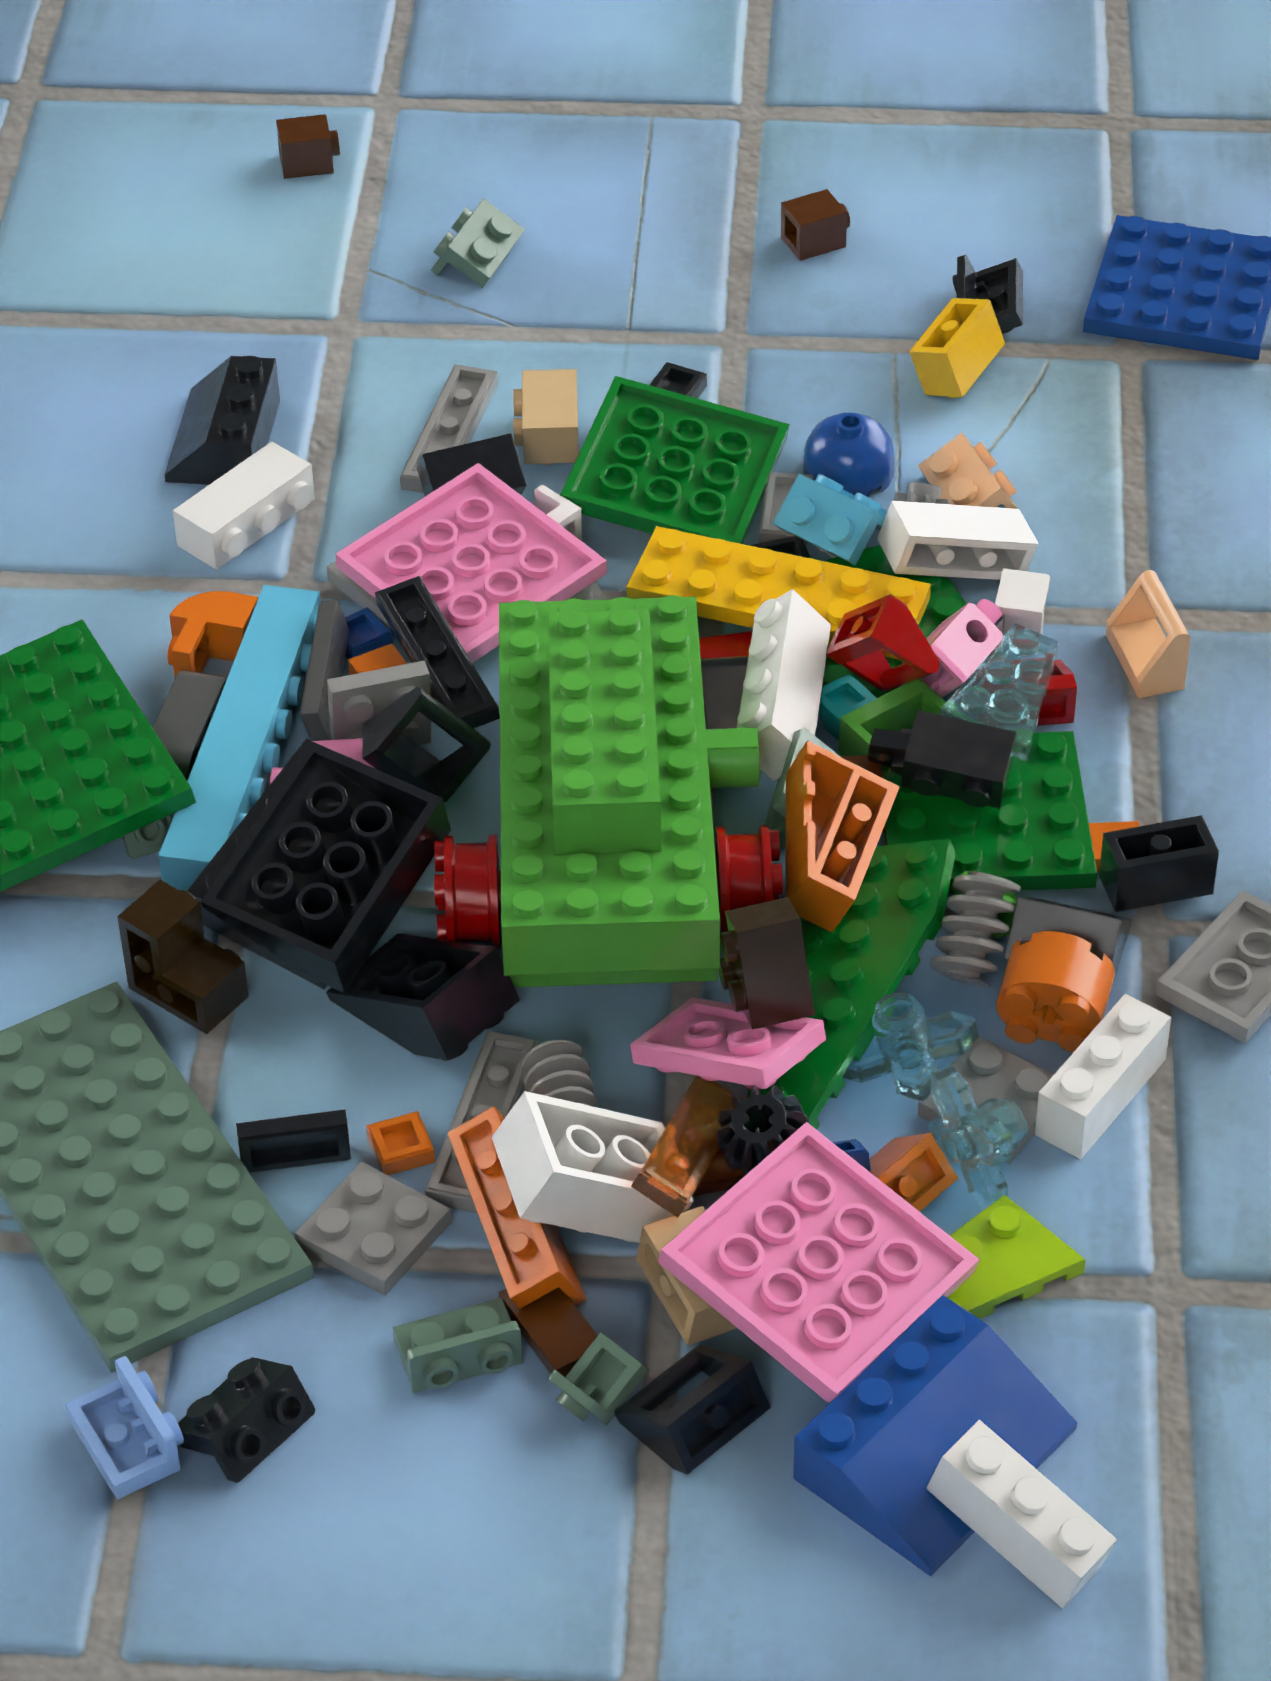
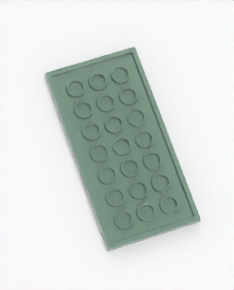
M117 981L0 1031V1197L111 1373L116 1371L114 1361L123 1356H126L132 1364L314 1278L311 1261Z

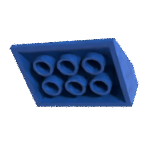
M942 1295L839 1396L834 1398L794 1437L793 1479L926 1574L932 1576L975 1532L926 1489L942 1456L978 1420H981L1037 1469L1076 1430L1077 1421L988 1324Z

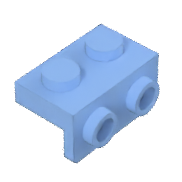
M126 1356L114 1361L117 1380L65 1403L69 1421L117 1500L180 1471L177 1446L184 1443L182 1432L173 1414L170 1411L162 1414L155 1404L158 1402V1396L149 1375L144 1370L136 1373Z

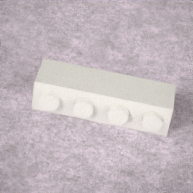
M793 589L777 599L765 601L756 610L746 675L743 682L740 711L737 718V728H757L760 769L773 781L779 779L782 775L794 732L805 728L815 736L826 663L825 654L828 649L831 624Z

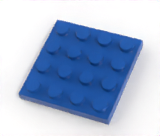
M1117 215L1085 313L1083 332L1259 360L1271 315V237L1231 233L1223 229L1198 228L1187 226L1183 223L1146 220L1138 216L1127 217Z

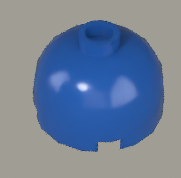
M840 413L827 417L815 426L806 440L803 471L804 474L813 476L814 481L818 474H821L843 486V490L854 496L858 492L869 497V491L880 486L881 492L889 487L894 478L895 461L892 439L881 423L869 416L858 413Z

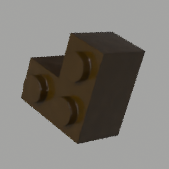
M160 879L117 916L128 988L205 1034L212 1031L249 997L244 961L234 951L222 949L205 939L200 902L188 891L178 890Z
M785 897L725 911L728 931L720 933L724 958H720V969H718L723 989H729L734 1011L744 1012L752 1030L815 1015L800 917L789 898Z

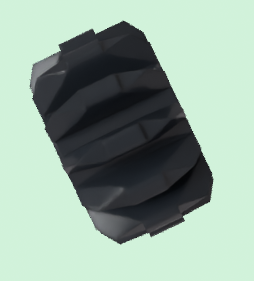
M755 1085L752 1086L751 1097L746 1099L732 1094L731 1105L733 1110L719 1111L718 1122L721 1128L716 1131V1140L719 1149L724 1152L727 1164L732 1167L733 1171L743 1168L744 1174L747 1175L806 1122L810 1124L808 1116L803 1112L800 1101L794 1095L784 1097L782 1090L776 1085L766 1095H762L760 1089Z

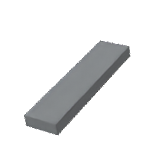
M454 365L400 476L401 489L424 493L416 468L422 454L471 442L498 385L497 371Z
M487 1031L449 1131L493 1106L504 1117L508 1115L525 1091L521 1064L525 1055L534 1046L539 1045L538 1040ZM447 1134L425 1189V1195L448 1208L477 1213Z

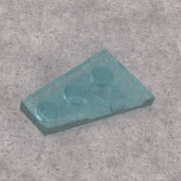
M1015 623L1003 636L1002 641L942 706L940 715L1017 732L1014 756L1027 762L1034 731H1036L1040 708L1046 695L1057 657L1058 641Z

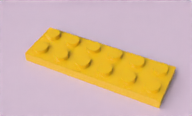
M656 526L626 586V597L631 599L663 598L670 595L696 597L697 616L753 628L756 610L765 601L777 599L793 589L831 624L828 642L830 645L844 613L890 594L908 606L919 625L930 600L931 584ZM881 649L885 657L898 659L884 649Z

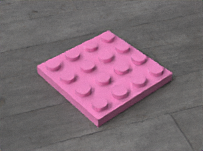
M479 463L335 554L336 567L375 599V592L420 576L472 663L499 646V603H511L519 600H529L532 602L564 601L607 574L606 559Z
M806 1122L663 1247L658 1263L826 1402L830 1403L942 1295L948 1298L975 1272L980 1259Z

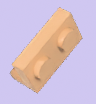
M960 433L918 465L930 484L942 488L941 499L949 500L951 505L996 508L1002 504L1005 508L1018 509L1010 498L1017 491L1001 469L993 474L991 468L997 465L989 451L982 442L973 447L963 433Z

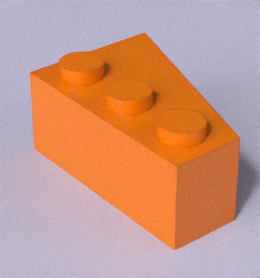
M808 740L786 773V897L789 898L799 917L833 933L857 897L899 786Z

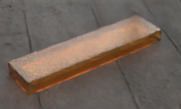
M695 1076L631 1187L678 1218L690 1201L719 1148L716 1140V1131L721 1128L718 1122L719 1111L733 1110L731 1105L733 1093L715 1081H706L701 1079L700 1076Z

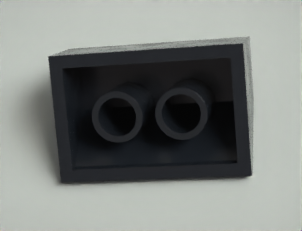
M230 356L191 388L165 471V482L210 485L268 444L280 403L276 358Z

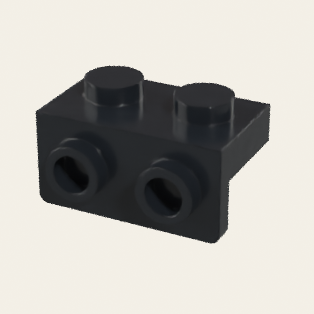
M966 254L957 257V274L952 277L957 298L990 300L1002 334L1022 326L1023 270L1017 258L975 272Z
M254 1357L235 1365L229 1371L228 1379L210 1395L204 1396L192 1403L187 1409V1415L178 1422L184 1439V1443L180 1444V1447L214 1456L227 1480L236 1483L240 1482L315 1413L312 1401L293 1367L290 1365Z

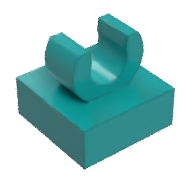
M850 673L823 686L818 715L824 720V729L838 741L840 717L877 699V697Z

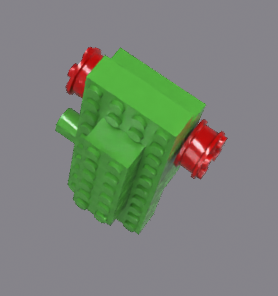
M670 595L663 598L631 599L628 597H618L607 600H580L572 598L564 601L532 602L529 600H519L511 603H499L501 870H499L497 834H489L487 842L455 843L453 835L445 836L444 841H434L435 872H444V874H434L435 906H438V911H445V914H437L436 916L437 939L455 942L490 941L492 947L497 949L501 948L502 925L504 976L510 977L515 988L718 981L720 933L728 931L725 911L779 899V895H783L782 863L772 864V861L780 860L779 830H769L768 825H761L758 833L726 834L724 827H716L714 847L710 788L759 787V742L757 728L706 729L696 597Z

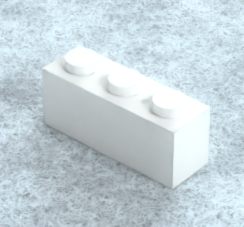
M271 441L172 510L177 546L212 568L219 569L315 500L312 464Z
M891 501L877 538L895 574L994 580L1001 579L1003 568L1027 571L1038 546V542L1020 509Z
M1124 994L1039 1091L1035 1136L1081 1160L1166 1060L1171 1016Z
M978 1420L942 1456L926 1488L1062 1609L1099 1571L1117 1541L1111 1533L981 1420Z

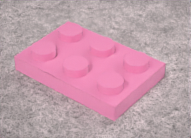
M691 997L632 1042L630 1048L633 1064L654 1067L664 1073L680 1072L696 1075L706 1081L722 1080L742 1084L748 1089H752L753 1085L758 1089H766L772 1086L778 1078L794 1065L803 1061L810 1052L826 1040L823 1020L807 1017L752 1030L744 1012H735L732 1004Z

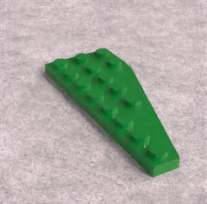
M951 839L876 846L857 897L833 933L800 917L815 1015L807 1018L823 1020L826 1040L810 1052L803 1061L794 1065L778 1078L772 1086L760 1089L762 1095H766L776 1085L782 1090L784 1097L794 1095L800 1101L804 1114L809 1118L810 1125L816 1130L820 1126L817 1117L829 1097L837 1098L846 1084L843 1075L852 1061H860L895 1004L896 999L893 993L904 975H912L919 965L920 958L918 952L926 939L934 940L942 927L941 923L956 854ZM749 1089L747 1098L751 1097V1089Z

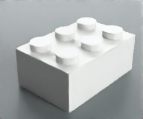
M524 1091L491 1137L521 1219L570 1228L584 1233L589 1232L618 1238L627 1242L640 1243L643 1226L683 1213L694 1202L662 1122Z

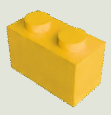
M952 298L911 348L909 353L925 395L947 396L949 398L963 397L1005 345L991 301L988 299Z

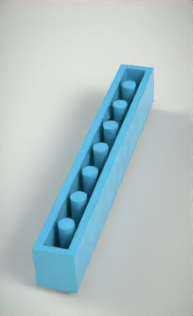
M263 585L187 781L192 788L196 803L175 812L158 855L162 881L178 890L188 891L266 791L268 775L273 767H278L280 742L282 739L287 740L289 738L292 728L294 705L300 706L303 699L304 677L308 671L319 604H321L320 591Z

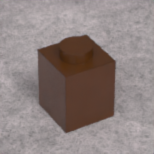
M326 114L276 120L279 156L284 179L334 173L333 156L340 155L337 130L329 131Z
M828 189L781 202L780 238L800 261L846 247L847 228L850 227L849 212L843 203H839Z

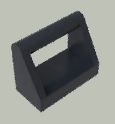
M420 687L414 688L363 723V760L379 771L443 798L444 803L449 800L491 746V742ZM420 712L463 746L440 761L402 731L416 714Z
M699 1344L615 1410V1416L622 1426L671 1468L688 1475L771 1407L750 1360ZM701 1371L709 1376L706 1381L664 1414L659 1415L651 1412Z

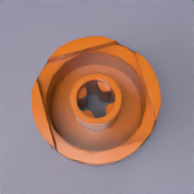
M1041 931L1033 933L1030 941L1021 945L1019 939L1012 946L996 1001L997 1012L1006 1024V1035L1013 1041L1023 1044L1032 1043L1036 1038L1058 1042L1059 1046L1064 1050L1074 1052L1104 1018L1115 977V969L1111 960L1105 954L1103 960L1099 959L1090 952L1092 945L1090 942L1063 932Z

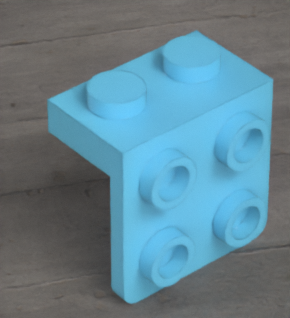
M799 473L772 524L850 564L856 565L874 530H881L888 511L882 509L881 504L861 493L856 492L854 496L843 490L842 485L824 475L818 474L814 481Z

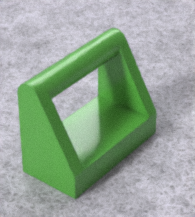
M918 679L906 683L840 717L839 754L841 756L868 755V748L874 728L901 732V729H912L917 710L960 720L965 719L927 684ZM881 764L883 773L891 771V767Z

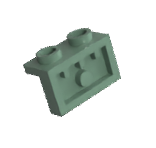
M502 1298L393 1327L394 1342L412 1393L430 1388H444L456 1381L485 1373H499L508 1367L523 1363L521 1331L518 1323L510 1320Z

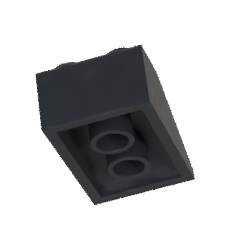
M399 933L368 957L345 993L334 988L326 991L331 1002L411 1053L444 1061L462 1055L468 1049V1044L484 1030L499 1024L504 1019V1013L520 1001L510 977L504 976L503 962L496 947Z

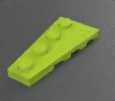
M1003 1195L950 1235L980 1260L975 1272L948 1298L979 1319L994 1313V1306L1018 1295L1024 1300L1042 1292L1044 1284L1064 1276L1066 1280H1069L1084 1273L1085 1258L1006 1195Z

